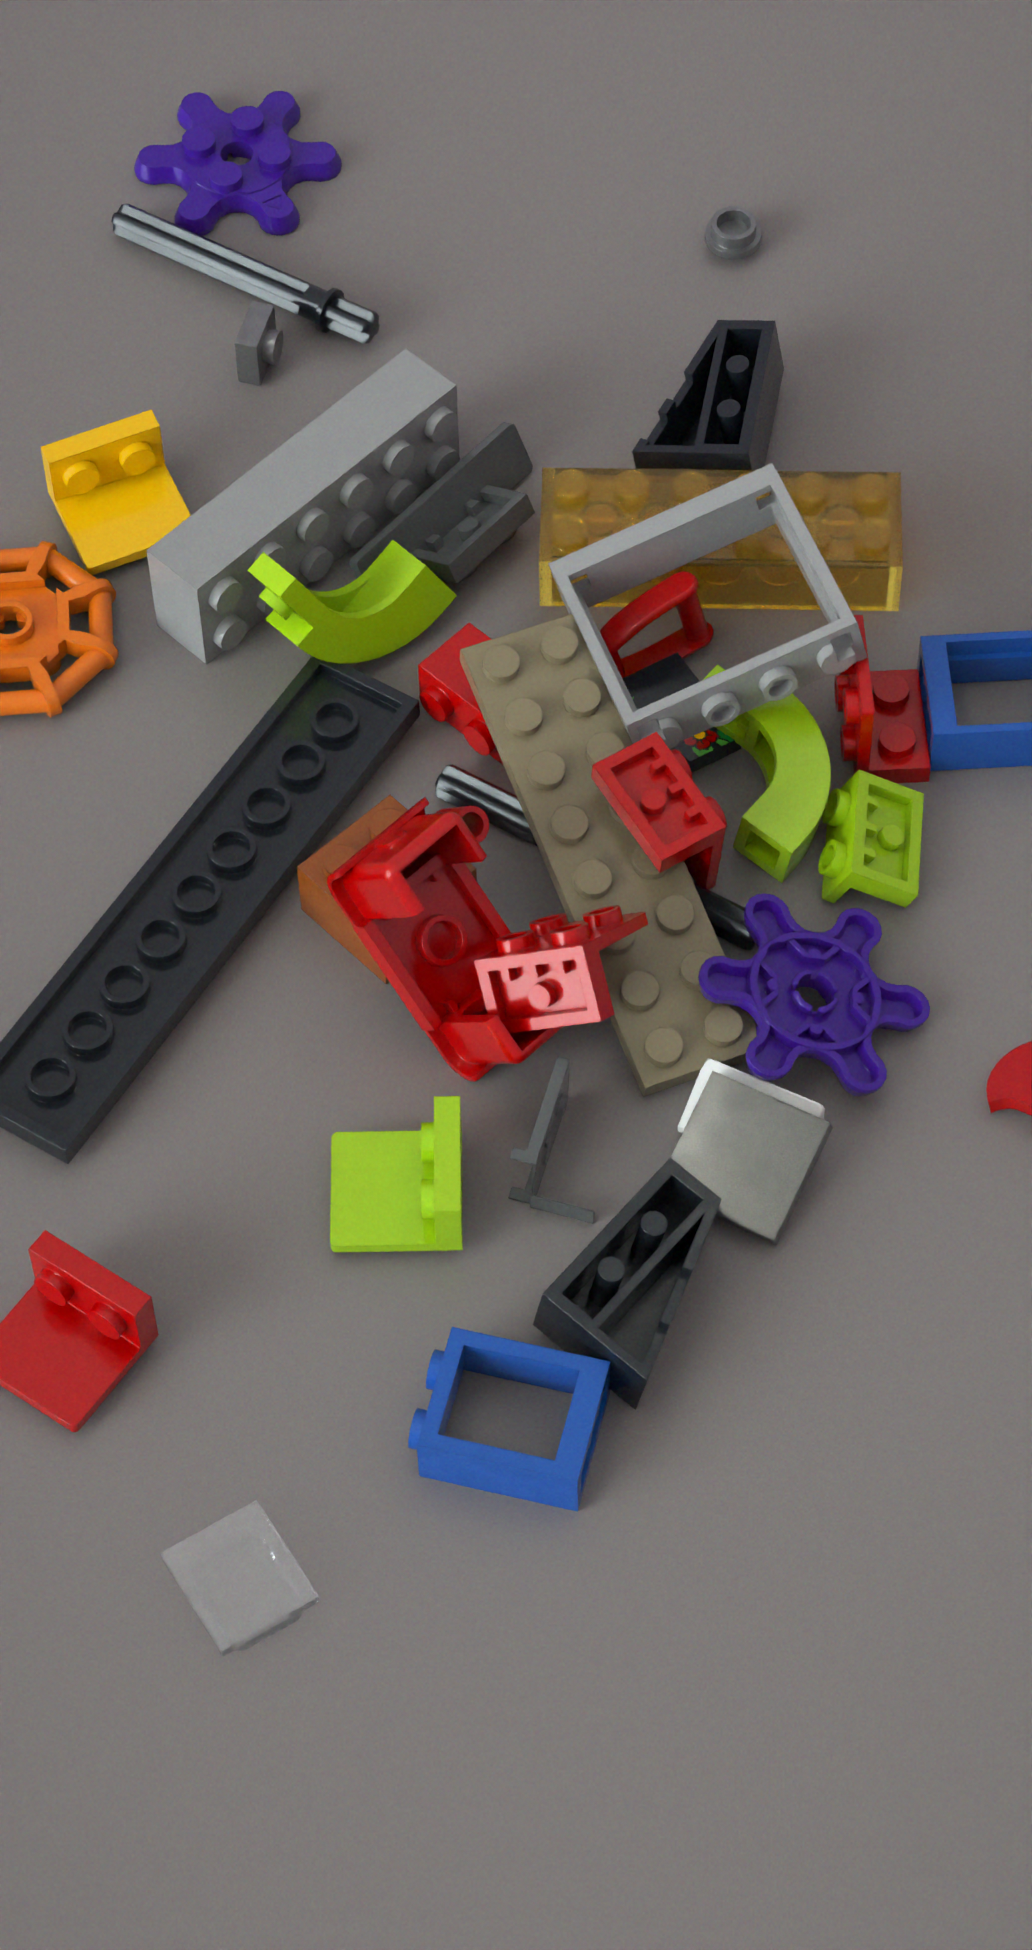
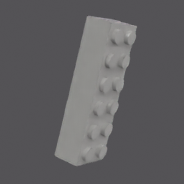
M405 348L147 549L157 626L207 665L223 651L235 648L249 630L273 611L270 606L258 597L266 587L247 571L263 552L294 576L301 584L306 586L309 582L321 579L328 572L331 565L349 550L365 544L378 527L393 515L401 514L414 502L418 495L438 481L460 461L457 385Z

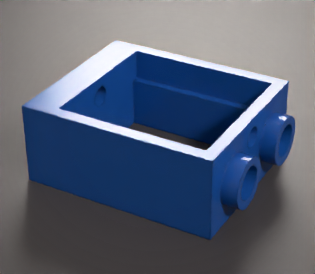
M1032 630L920 636L917 669L930 758V771L1032 766V722L957 726L952 683L1032 679Z
M452 1327L445 1351L435 1349L430 1359L426 1377V1389L433 1390L428 1409H416L409 1432L408 1448L417 1450L419 1476L578 1512L610 1395V1361ZM463 1370L573 1394L555 1460L444 1436Z

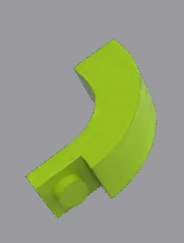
M394 540L389 543L362 575L346 586L331 591H312L307 589L264 552L247 570L266 587L258 596L273 609L265 620L307 654L332 663L366 662L396 651L431 626L457 597L425 564Z
M717 664L704 679L725 671V669ZM793 693L784 699L769 701L738 715L726 725L715 727L735 739L737 744L754 757L763 772L766 782V791L742 816L733 848L781 883L793 872L808 852L824 812L831 784L830 757L825 739L814 717Z

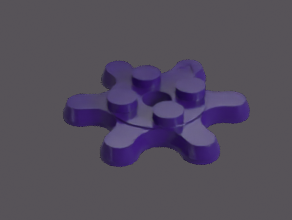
M274 91L269 93L257 108L242 106L234 110L232 114L220 110L207 94L194 92L185 96L178 108V122L186 130L182 136V141L173 145H149L144 147L137 156L134 171L136 177L146 184H175L182 187L186 191L187 196L180 203L175 213V224L201 236L211 232L221 217L229 213L240 212L253 216L258 221L260 228L266 233L285 235L294 231L300 222L299 211L293 201L287 196L290 188L303 181H329L340 173L342 162L336 149L327 142H300L288 136L291 128L299 122L301 117L299 105L288 92ZM231 153L234 158L243 157L250 161L246 164L238 165L227 161L228 154Z
M766 893L756 894L751 897L744 908V923L748 933L758 947L757 953L752 958L746 960L713 956L706 959L701 965L698 974L700 991L706 999L718 1004L738 1006L748 1012L755 1020L757 1036L749 1043L746 1050V1062L749 1073L758 1079L772 1082L786 1076L797 1058H814L824 1062L834 1071L846 1092L859 1097L876 1092L883 1086L887 1078V1069L872 1046L871 1036L873 1031L882 1028L908 1032L922 1026L930 1013L927 998L917 988L909 985L886 983L872 971L869 964V953L879 943L882 936L879 921L866 910L851 908L839 915L832 929L825 932H811L796 923L791 916L788 906L780 898ZM810 987L817 990L820 996L825 999L826 1006H821L817 1011H812L813 1006L804 1001L799 991H795V989Z

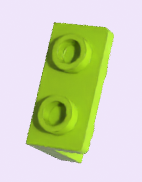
M860 769L840 789L835 788L831 791L822 814V821L827 824L826 842L818 863V872L820 875H823L821 896L823 900L835 903L850 888L905 908L918 897L924 793Z

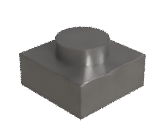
M256 301L251 302L234 343L238 381L261 386L269 364L276 365L280 359L284 336L282 331L276 330L274 305Z

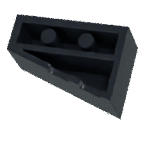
M717 320L685 369V382L673 400L667 398L659 409L660 420L647 440L640 438L632 451L643 498L693 499L765 466L784 371L775 321Z

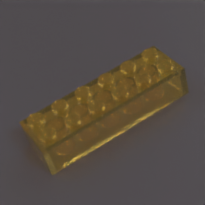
M542 467L539 547L540 606H565L548 563L755 470ZM777 471L850 609L854 611H899L903 571L901 472ZM769 492L756 497V501L769 496ZM776 524L591 606L625 607L671 575L686 571L695 575L699 582L697 594L702 608L821 610ZM585 574L570 582L571 584L576 583L582 579L587 578V576Z

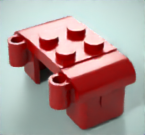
M424 797L332 872L327 878V884L334 900L353 926V930L443 1059L461 1077L475 1082L497 1064H520L524 1062L563 1027L509 1033L498 1015L487 1014L474 960L496 950L495 940L504 935L511 934V931L465 863L482 862L487 857L479 843L488 834L489 820L486 813L477 806L444 808L434 814H425L424 808L429 805V802Z

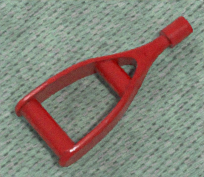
M686 571L671 575L626 605L601 628L600 633L622 678L677 652L682 659H685L712 641L714 629L705 619L697 594L699 582L695 575ZM676 606L682 628L634 654L620 658L618 650L654 620Z

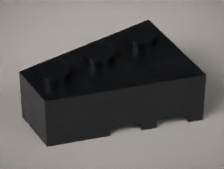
M671 1157L542 1294L533 1325L565 1352L610 1361V1389L635 1410L722 1200Z

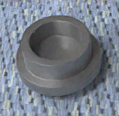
M729 206L718 210L706 226L705 242L707 247L715 255L725 259L748 257L761 244V227L756 221L755 216L743 207Z

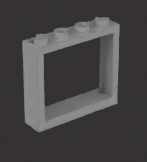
M773 463L548 563L561 598L569 614L573 615L632 744L657 732L668 748L672 749L680 741L714 726L726 725L738 715L769 701L784 699L798 688L827 675L842 673L852 664L867 658L858 623ZM769 492V496L756 501V497ZM776 524L828 624L637 710L591 615L589 607ZM586 574L587 578L571 584L570 581Z

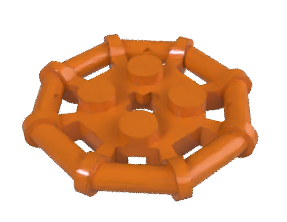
M41 541L36 547L0 549V630L4 629L5 622L11 620L17 621L18 628H21L20 631L13 634L0 633V683L31 681L34 688L30 690L0 692V716L47 713L51 718L61 714L62 706L103 669H111L119 656V651L114 645L112 603L116 598L114 587L109 580L97 579L59 553L55 543ZM52 576L70 589L62 592L56 588V593H54L45 586V580ZM85 611L88 612L89 633L71 630V615ZM69 654L79 658L51 682L50 676L58 672L63 657Z

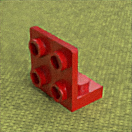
M863 614L854 615L859 626L867 658L852 664L847 670L839 673V675H835L834 679L836 712H844L845 725L840 726L842 762L853 761L854 774L860 769L897 784L929 782L931 766L918 669L870 671Z
M655 732L592 765V780L659 873L684 861L690 875L698 885L708 890L716 885L725 830L727 828L726 817L718 802L711 796L704 797L692 780L689 764L680 751L677 749L670 750L660 735Z
M614 905L589 911L582 915L583 920L568 922L566 913L552 914L529 922L530 930L514 932L497 938L495 940L496 950L474 960L487 1014L498 1015L509 1033L602 1022L613 1016L615 1013L599 951L647 926L646 913L637 912L622 915L621 907Z
M44 1230L28 1249L35 1276L34 1284L0 1323V1386L68 1430L77 1432L159 1334L150 1295Z

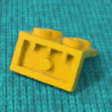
M152 409L41 446L48 493L86 571L91 575L147 557V549L191 516L165 465L160 425Z

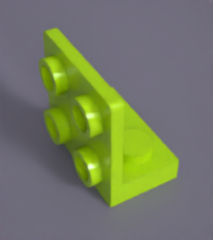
M434 1096V1122H421L420 1131L335 1132L332 1135L330 1246L333 1252L463 1250L462 1120L460 1096Z

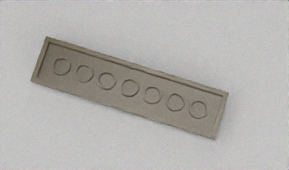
M569 614L461 649L460 663L569 922L583 920L582 915L589 911L614 905L621 907L622 915L637 912L646 913L647 926L599 951L615 1013L609 1018L642 1096L645 1097L697 1079L701 1068L708 1058L730 1067L746 1062L748 1045L757 1036L756 1026L751 1015L738 1006L711 1002L700 991L698 974L701 965L706 959L713 956L725 957V954L685 862L682 861L659 873L591 778L593 764L632 745V742L573 615Z

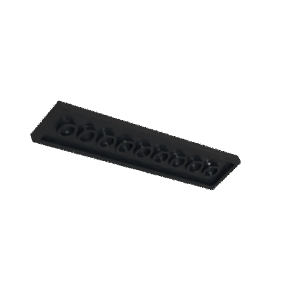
M313 656L309 659L0 1042L1 1128L67 1164L71 1162L295 876L297 866L309 858L420 716L419 700L344 663L327 662Z

